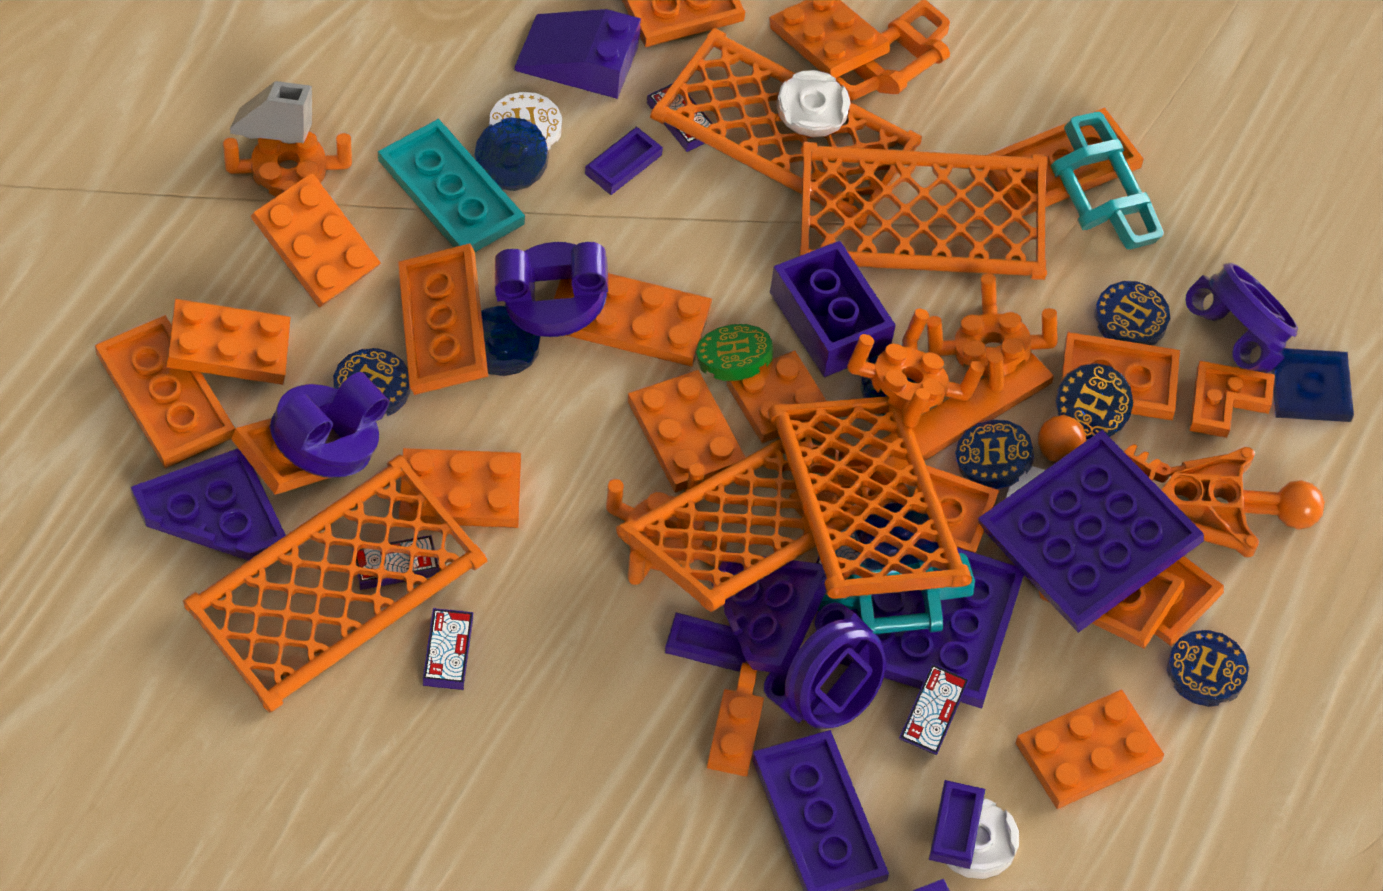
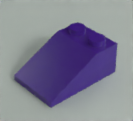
M608 9L537 14L517 59L514 71L618 99L639 47L641 18Z

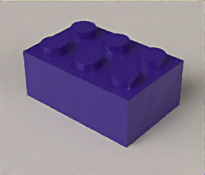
M841 241L834 242L773 267L770 294L823 377L847 369L848 362L862 334L870 335L874 339V344L867 360L879 356L885 351L886 346L892 344L896 324Z

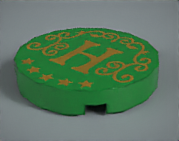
M731 324L719 327L707 333L698 342L696 349L697 361L701 371L706 375L707 371L713 373L715 379L722 381H738L753 377L760 372L759 367L765 363L766 366L771 363L774 353L769 334L760 327L749 324Z

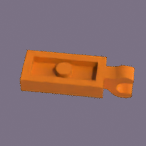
M742 662L737 690L724 689L707 769L745 777L748 776L764 697L753 695L758 670H753L748 663Z

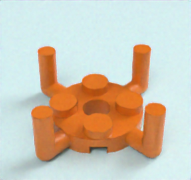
M310 131L304 143L288 144L280 140L258 138V144L255 146L249 159H239L238 141L235 138H227L223 142L225 169L230 174L252 173L254 181L259 186L261 184L269 189V194L277 197L311 173L321 183L325 177L326 170L350 168L352 165L351 136L347 133H341L336 137L337 155H325L323 147L317 141V136ZM286 160H293L298 163L296 167L290 169L283 168L279 164Z
M988 273L981 276L983 315L971 314L961 320L960 328L956 332L955 340L943 341L942 319L938 316L929 317L927 321L928 351L939 356L956 355L957 361L963 367L964 363L970 366L972 361L981 362L985 366L982 376L988 377L990 390L1000 392L1004 388V375L1016 371L1017 365L1024 359L1026 363L1031 355V350L1052 349L1057 345V311L1052 308L1044 309L1042 311V334L1030 335L1028 328L1022 323L1021 316L1017 313L1006 312L998 314L996 277ZM988 343H999V344H1001L1000 346H997V347H987V346H985V345L988 344Z
M921 308L915 310L903 336L902 346L894 343L886 346L885 351L879 355L876 363L866 362L874 344V339L870 335L862 334L847 365V369L851 374L871 378L875 390L879 393L881 389L889 396L887 402L893 407L902 410V421L907 428L915 427L922 413L929 412L930 408L935 405L938 407L942 404L945 396L963 401L969 400L985 370V366L981 362L972 361L961 384L949 382L947 373L943 368V359L935 353H924L918 350V340L929 318V313ZM907 377L913 379L916 383L909 382Z
M693 463L689 467L688 483L685 491L704 481L705 467L701 463ZM612 479L608 483L606 509L610 514L624 521L629 519L634 521L673 499L674 496H668L663 492H655L648 499L633 508L622 502L623 482L619 479ZM673 516L664 521V525L671 529H687L690 526V522ZM705 521L694 522L693 528L698 531H705ZM644 533L642 534L654 545H659V539L657 537L647 536ZM676 538L664 539L663 546L666 548L684 549L688 546V541ZM695 540L692 542L691 547L694 550L713 551L716 549V543L712 541L710 548L704 545L703 540ZM728 542L720 544L721 551H727ZM629 545L631 553L629 557L628 581L631 584H640L650 569L661 571ZM671 558L679 565H682V568L686 566L684 559ZM700 560L715 568L714 562L708 560Z

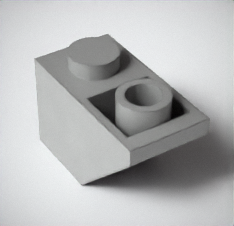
M278 81L273 82L239 108L230 127V134L243 135L250 139L266 138L280 140L288 144L304 143L312 125V86Z

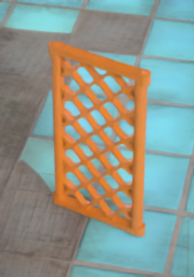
M713 28L663 98L651 110L650 118L661 124L665 122L802 194L803 178L789 171L790 163L802 161V153L787 154L783 142L799 140L803 144V142H808V138L813 137L798 133H779L775 122L782 121V119L779 117V114L771 111L768 103L769 101L777 100L779 92L766 93L761 81H766L770 77L784 83L796 73L727 38L726 33ZM713 47L721 50L720 59L704 60ZM742 61L753 67L752 75L736 77L732 74L730 65ZM723 67L728 78L712 81L708 78L705 69ZM696 70L701 73L702 83L687 84ZM753 83L756 85L759 95L742 97L739 94L737 85ZM730 87L735 99L718 101L715 99L712 89ZM706 91L710 103L692 104L688 92ZM678 94L683 96L686 106L674 111L669 107ZM850 102L847 114V124L842 125L838 131L823 136L827 139L829 147H837L832 138L833 134L849 133L854 145L845 146V148L888 150V147L899 143L905 146L902 151H915L921 144L922 136L912 130L907 132ZM760 103L763 105L766 115L749 117L746 114L744 105ZM736 107L739 109L742 119L724 121L719 109ZM712 111L715 114L717 123L711 124L706 128L694 121V113ZM769 124L774 136L757 138L754 136L751 126ZM866 126L879 133L878 141L861 143L856 131L862 130ZM742 127L746 130L749 140L737 144L725 138L727 129ZM775 144L781 156L769 161L757 155L758 146ZM811 161L813 172L811 174V181L816 182L827 171H819L815 161ZM879 164L877 171L888 170L881 182L886 186L891 185L898 175L895 165ZM841 165V168L837 171L847 183L849 182L846 176L863 174L859 166L846 168ZM867 180L869 187L857 188L855 191L860 196L871 195L867 201L870 202L881 194L882 191L871 180ZM822 184L818 187V189L830 200L835 199L842 192H844L840 191L836 193V195H833L828 191L822 189ZM810 194L811 200L826 207L815 194ZM846 196L836 204V207L848 218L855 216L862 210L853 205L854 198L852 196ZM864 214L854 222V225L862 229L867 224L870 214Z
M803 142L801 147L803 180L799 256L814 251V249H809V228H814L825 239L820 248L836 242L835 239L845 230H851L862 241L857 248V252L847 251L857 267L1030 276V279L1045 280L1047 275L1045 259L1046 169L1048 164L1046 155L1032 154L1031 157L919 152L817 146V143ZM811 161H822V166L827 173L816 182H812ZM842 162L858 163L864 175L854 183L849 184L837 171L841 168ZM879 164L895 165L896 171L901 177L891 185L886 186L874 175V172L877 171ZM916 166L932 167V171L937 179L928 187L923 188L911 177V174L915 171ZM953 168L969 169V174L974 181L965 189L960 190L948 179V176ZM989 170L1005 171L1011 183L1002 191L997 192L984 179L987 177ZM1026 172L1036 173V194L1032 193L1021 182ZM828 178H834L845 189L844 192L833 200L828 199L818 189ZM865 180H871L882 191L881 194L870 202L865 201L855 191V188ZM902 182H908L919 194L907 204L902 203L892 193V190ZM939 184L946 185L956 196L944 206L939 205L929 195V192ZM975 186L983 187L992 196V199L981 208L976 207L966 197V194ZM1012 188H1018L1029 199L1018 210L1013 209L1003 199V196ZM810 194H815L826 205L825 208L814 216L810 215ZM846 196H852L863 207L862 210L851 218L846 217L836 207V204ZM883 198H889L900 209L899 212L888 220L883 219L873 209V206ZM920 200H926L937 211L936 214L925 222L920 221L910 211V208ZM957 202H963L974 213L973 216L962 224L957 223L947 213V210ZM993 204H1000L1011 216L999 226L993 224L984 214ZM1030 206H1036V228L1029 225L1021 216ZM827 212H833L844 223L833 234L827 233L817 223V220ZM864 214H870L881 225L870 236L864 235L854 225V222ZM901 216H907L918 227L907 238L901 237L891 227V224ZM938 218H944L955 229L944 240L937 238L928 228ZM975 220H981L992 231L981 242L976 241L965 230ZM1014 221L1018 222L1029 233L1018 244L1013 243L1002 232L1003 229ZM882 232H888L898 241L899 245L895 248L894 254L877 253V248L872 241ZM919 234H925L935 243L936 247L933 249L931 256L915 255L914 249L909 243ZM956 236H962L973 246V249L969 253L968 258L952 257V253L946 245ZM993 238H1000L1010 248V252L1006 255L1005 260L989 259L984 246ZM1034 239L1036 240V261H1026V256L1021 251V248Z
M889 396L801 404L773 405L768 409L771 424L777 427L827 578L824 582L827 594L832 599L945 587H963L972 582L969 568L962 563L913 430L904 426L902 410L893 407L887 402ZM886 413L884 416H881V417L874 415V414ZM845 416H848V417H847L846 419H844V420H841V419L836 418V417H845ZM860 418L874 426L869 431H862L851 424L855 419ZM809 419H811V420H810L809 422H807V423H802V422H800V421H797V420H809ZM818 422H825L837 429L832 434H824L813 427ZM880 430H886L891 433H897L899 438L892 443H887L875 437V435ZM847 433L860 439V441L855 446H849L836 439L841 434ZM809 436L822 442V444L817 449H810L799 446L798 441L803 437ZM865 445H872L884 451V453L878 458H873L860 450ZM834 448L846 454V456L841 461H834L822 454L826 449ZM893 456L903 460L907 459L909 465L902 470H898L884 462ZM851 460H858L870 467L866 472L858 473L846 467V465ZM814 463H819L831 469V472L827 476H819L808 473L807 468ZM875 472H882L894 479L890 484L882 485L870 479V477ZM837 475H843L855 481V483L850 488H843L831 481ZM904 483L913 487L917 486L919 492L912 497H907L894 491L898 484ZM867 487L878 492L879 496L875 500H867L855 493L859 488ZM823 490H828L841 498L837 503L830 504L825 501H818L816 495ZM885 499H892L904 505V507L899 512L894 513L879 505ZM852 502L866 510L859 516H853L841 510L845 503ZM909 511H916L921 514H927L929 520L922 525H917L903 517ZM876 514L890 522L884 528H877L865 522V520L870 515ZM832 518H839L851 526L846 531L839 532L835 529H827L825 523ZM899 526L914 533V535L909 540L904 541L889 533L894 527ZM856 530H862L874 536L875 539L870 544H863L850 536ZM919 539H926L931 542H937L939 548L933 553H927L913 545ZM886 542L900 550L895 556L889 557L875 550V548L880 543ZM841 546H848L861 554L855 560H848L843 557H836L835 551ZM905 555H912L925 563L919 569H912L899 561ZM871 558L885 565L881 572L874 573L863 568L860 564L865 559ZM930 567H935L942 570L926 572ZM890 571L901 573L900 575L886 576ZM853 574L862 577L857 579H847L850 575Z
M811 419L805 420V421L802 422V423H807V422H809ZM818 422L813 427L824 434L833 433L822 422ZM809 436L803 437L798 441L799 446L810 449H817L820 446L813 444L812 437ZM840 436L836 439L846 445L852 446L844 439H842ZM781 439L772 442L634 521L629 519L616 527L618 536L625 543L638 551L710 612L723 606L726 599L816 547L805 512L803 518H785L779 514L782 508L801 509L804 511L800 499H787L781 496V491L784 489L797 490L794 480H786L782 477V472L791 470L788 461L783 459L785 451ZM828 448L822 454L833 456L835 461H838L839 457L843 459L846 454L834 448ZM851 460L849 464L852 466L846 465V467L858 473H864L870 467L858 460ZM814 463L807 468L808 473L829 474L831 472V469L819 463ZM763 466L767 469L776 470L779 474L774 479L759 478L754 475V471ZM875 472L870 477V479L882 485H888L894 479L882 472ZM837 475L834 478L833 483L843 488H850L853 486V484L839 483V475ZM734 482L737 485L748 487L749 493L747 495L727 494L724 488ZM903 483L898 484L894 491L904 496L909 495L908 488ZM756 487L774 488L777 490V496H755L753 489ZM861 487L855 493L867 500H875L879 496L878 492L867 487ZM823 490V491H821V492H829V493H831V494L833 495V500H832V501H828L827 503H830V504H835V503H837L838 500H837V495H836V494H834V493H832V492H830V491H828V490ZM705 499L708 502L719 504L720 509L717 512L697 511L695 504ZM885 499L879 506L884 507L891 502H897L892 499ZM845 503L841 510L853 516H859L866 510L858 505L852 506L848 503ZM726 504L745 505L748 507V512L746 514L725 513L723 506ZM754 506L773 507L776 509V514L774 516H758L752 514L751 509ZM675 516L678 519L689 521L690 526L687 529H671L665 527L664 521ZM832 518L825 523L827 529H835L839 532L851 526L839 518ZM696 521L715 522L718 524V529L716 531H698L693 528V524ZM724 523L743 524L746 526V532L742 534L726 533L722 531L721 527ZM753 525L772 526L775 529V533L771 536L754 535L750 532V527ZM781 527L800 528L803 531V536L796 540L782 537L778 534V529ZM644 533L647 536L657 537L659 539V545H654L642 534ZM666 538L685 539L688 541V546L684 549L666 548L663 546V540ZM695 540L713 541L716 543V549L713 551L694 550L691 544ZM723 542L741 543L745 546V551L742 553L723 552L720 550V544ZM752 544L769 545L773 547L774 553L764 558L760 555L751 554L748 551V547ZM671 558L684 559L686 566L682 568ZM692 560H708L715 563V568L711 571L693 570L689 565ZM721 562L741 563L744 566V570L734 576L731 573L720 571L718 565ZM698 580L711 581L713 588L709 590Z
M399 454L387 462L388 467L200 594L194 592L183 600L184 608L199 622L257 695L264 709L269 713L283 705V699L471 568L475 571L488 562L486 555L476 543H473L412 470L410 464L402 455ZM403 476L418 495L398 493L396 491V480ZM376 494L378 497L390 501L389 513L386 517L368 516L364 513L363 502ZM397 501L416 503L418 505L416 519L406 521L393 518L394 503ZM424 505L428 506L442 523L441 525L424 523L420 520ZM342 516L357 522L356 537L354 539L333 537L331 534V524ZM364 523L384 525L386 527L384 541L381 543L362 541L360 539L362 525ZM394 526L413 529L414 538L412 545L409 547L391 545L388 542L390 529ZM421 530L440 532L443 535L441 548L439 550L418 548L416 545L418 533ZM451 534L466 553L459 557L454 553L447 552L445 550L447 535ZM310 538L315 542L323 543L325 545L324 557L319 562L302 560L299 558L298 546ZM332 545L352 547L354 551L351 564L338 565L329 563L327 561L329 548ZM362 548L379 550L382 553L380 567L377 569L358 567L356 565L357 552ZM389 552L408 554L410 556L408 571L405 573L387 571L384 568L386 555ZM427 556L437 558L439 561V572L429 579L414 574L412 570L415 557ZM276 561L292 567L291 580L288 584L270 583L266 581L265 569ZM306 567L320 570L319 585L315 588L295 585L297 569ZM337 571L349 574L348 588L343 592L324 589L325 573ZM358 574L375 576L378 579L376 593L364 595L352 592L354 576ZM383 579L404 580L407 584V594L396 602L381 596L380 589ZM244 583L250 587L257 588L259 590L257 604L254 607L233 604L232 591ZM266 590L286 592L288 597L285 609L281 611L264 609L261 606L263 593ZM296 593L314 595L317 598L315 611L312 614L292 612L290 610L292 596ZM324 597L343 599L345 607L342 617L321 616L319 614L321 599ZM363 601L372 603L375 616L364 624L350 620L347 617L350 602ZM211 605L215 609L226 613L224 626L220 630L204 611ZM234 612L254 615L252 631L247 634L229 631L230 615ZM270 616L283 619L281 635L269 637L257 634L259 618ZM293 619L311 622L310 638L306 641L288 639L285 636L287 623ZM320 623L338 625L341 628L342 639L328 648L325 644L314 640L316 626ZM228 639L246 640L250 643L248 657L245 660L240 657L228 642ZM259 642L276 644L279 647L277 661L273 664L254 662L252 655L255 644ZM286 646L305 648L308 651L309 662L296 671L289 666H284L281 664L283 649ZM251 670L272 671L274 673L275 685L267 690Z

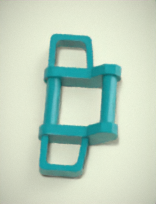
M1101 112L1072 117L1064 126V129L1074 151L1056 160L1050 167L1055 177H1060L1080 216L1077 221L1082 230L1092 229L1110 220L1126 249L1131 250L1156 243L1164 235V231L1147 192H1142L1122 154L1124 147L1107 119ZM1093 126L1103 142L1088 145L1080 127ZM1109 160L1127 196L1110 200L1092 209L1073 171L1084 165ZM1140 212L1148 234L1140 236L1134 234L1125 215Z
M959 553L962 563L969 568L972 582L963 587L921 590L925 613L874 618L871 595L837 599L824 595L817 611H820L827 604L834 602L841 603L850 610L857 609V615L874 634L928 629L929 632H939L943 630L940 600L972 596L974 594L975 579L967 555ZM916 557L899 561L912 569H919L925 563ZM881 563L860 564L863 568L874 573L881 572L885 567ZM930 567L926 572H931V571H933V570H940V569L935 568V567ZM890 571L886 576L900 575L901 573ZM853 574L850 575L847 579H857L862 577Z

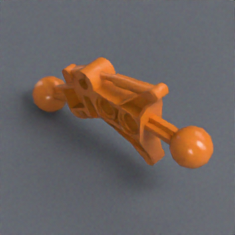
M1066 415L1051 417L1041 426L1038 432V445L1041 453L1049 461L1055 463L1086 442L1083 426L1075 418ZM1135 444L1129 446L1124 451L1152 481L1156 480L1164 483L1168 480L1162 491L1204 533L1205 542L1235 549L1247 558L1255 554L1259 540L1248 527L1245 513L1277 515L1278 519L1287 527L1298 530L1310 528L1320 520L1324 513L1325 501L1321 491L1313 483L1303 480L1291 481L1282 487L1279 492L1243 490V474L1251 466L1255 455L1254 450L1250 447H1243L1229 454L1184 461L1182 465L1170 467L1168 464L1161 462L1160 459H1155L1149 464L1146 463L1149 452L1145 451L1135 456L1138 447ZM1176 495L1185 496L1190 501H1183L1179 499ZM1216 497L1223 498L1227 500L1228 503H1221L1216 499Z

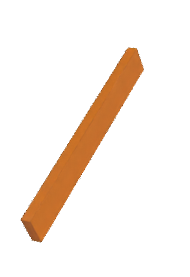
M1031 352L1026 363L1024 359L1017 365L1016 371L1004 375V388L1000 392L991 391L988 377H984L979 381L969 400L963 401L949 398L938 407L936 406L929 410V412L921 415L917 425L912 428L924 461L967 436L976 428L985 425L1049 386L1053 382L1054 375ZM891 433L881 440L892 443L899 437L897 433ZM872 445L861 451L873 458H878L884 453V451ZM893 456L884 462L898 470H902L909 465L907 459L903 460ZM843 475L838 476L839 483H855V481ZM796 490L791 493L789 499H800L798 491ZM820 492L816 495L818 501L828 502L833 500V495L829 492ZM795 509L797 513L803 518L804 511L801 509Z

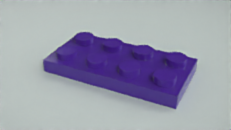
M831 730L753 751V764L803 891H855L888 880V869Z

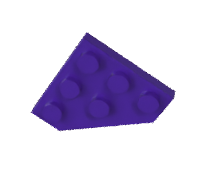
M238 448L131 486L132 497L146 527L248 561L286 536L253 466Z
M792 560L725 600L723 605L724 613L740 643L746 661L753 670L787 675L789 667L826 593L824 582L827 578L822 564ZM722 562L719 570L735 576L744 570V566L741 563Z

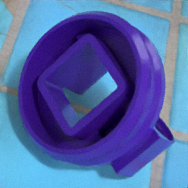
M549 242L536 245L526 251L505 249L495 256V293L497 302L504 301L506 311L511 320L528 333L543 337H559L572 334L589 325L604 307L608 292V262L605 248L598 243L582 242L576 245L567 242ZM572 279L573 298L535 301V282Z
M1235 263L1223 264L1224 268L1218 274H1213L1210 278L1202 275L1187 291L1185 301L1189 311L1211 321L1221 320L1231 311L1248 328L1234 344L1232 355L1235 363L1247 370L1263 373L1270 372L1285 358L1281 351L1286 347V342L1292 336H1297L1298 326L1292 316L1257 279ZM1212 293L1213 303L1208 309L1204 310V299ZM1260 346L1261 355L1259 359L1251 363V351L1255 347Z
M363 372L351 375L341 384L339 389L316 384L297 386L287 391L281 397L276 411L271 418V434L280 452L298 468L321 477L340 478L360 472L368 465L379 442V430L376 422L383 418L389 406V399ZM331 429L341 437L330 443H325Z
M837 602L827 604L818 612L815 619L817 631L800 647L789 667L787 675L770 672L764 682L766 696L797 723L804 719L808 724L818 729L836 728L858 717L876 696L885 674L886 658L881 640L872 633L873 631L856 613ZM847 657L852 663L829 692L825 694L820 687L843 658Z

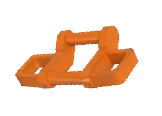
M921 0L902 16L890 22L888 29L881 33L889 40L890 44L896 40L917 59L900 71L885 70L872 60L853 70L865 80L864 82L850 85L840 76L836 78L835 82L839 83L841 87L843 85L846 88L850 101L856 100L875 90L879 93L899 94L906 89L909 81L933 64H940L950 57L948 46L941 41L948 33L950 20L928 1ZM920 16L926 17L938 27L928 39L910 25Z

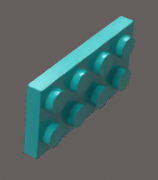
M439 118L378 151V161L453 247L470 243L474 251L477 252L525 225V215Z

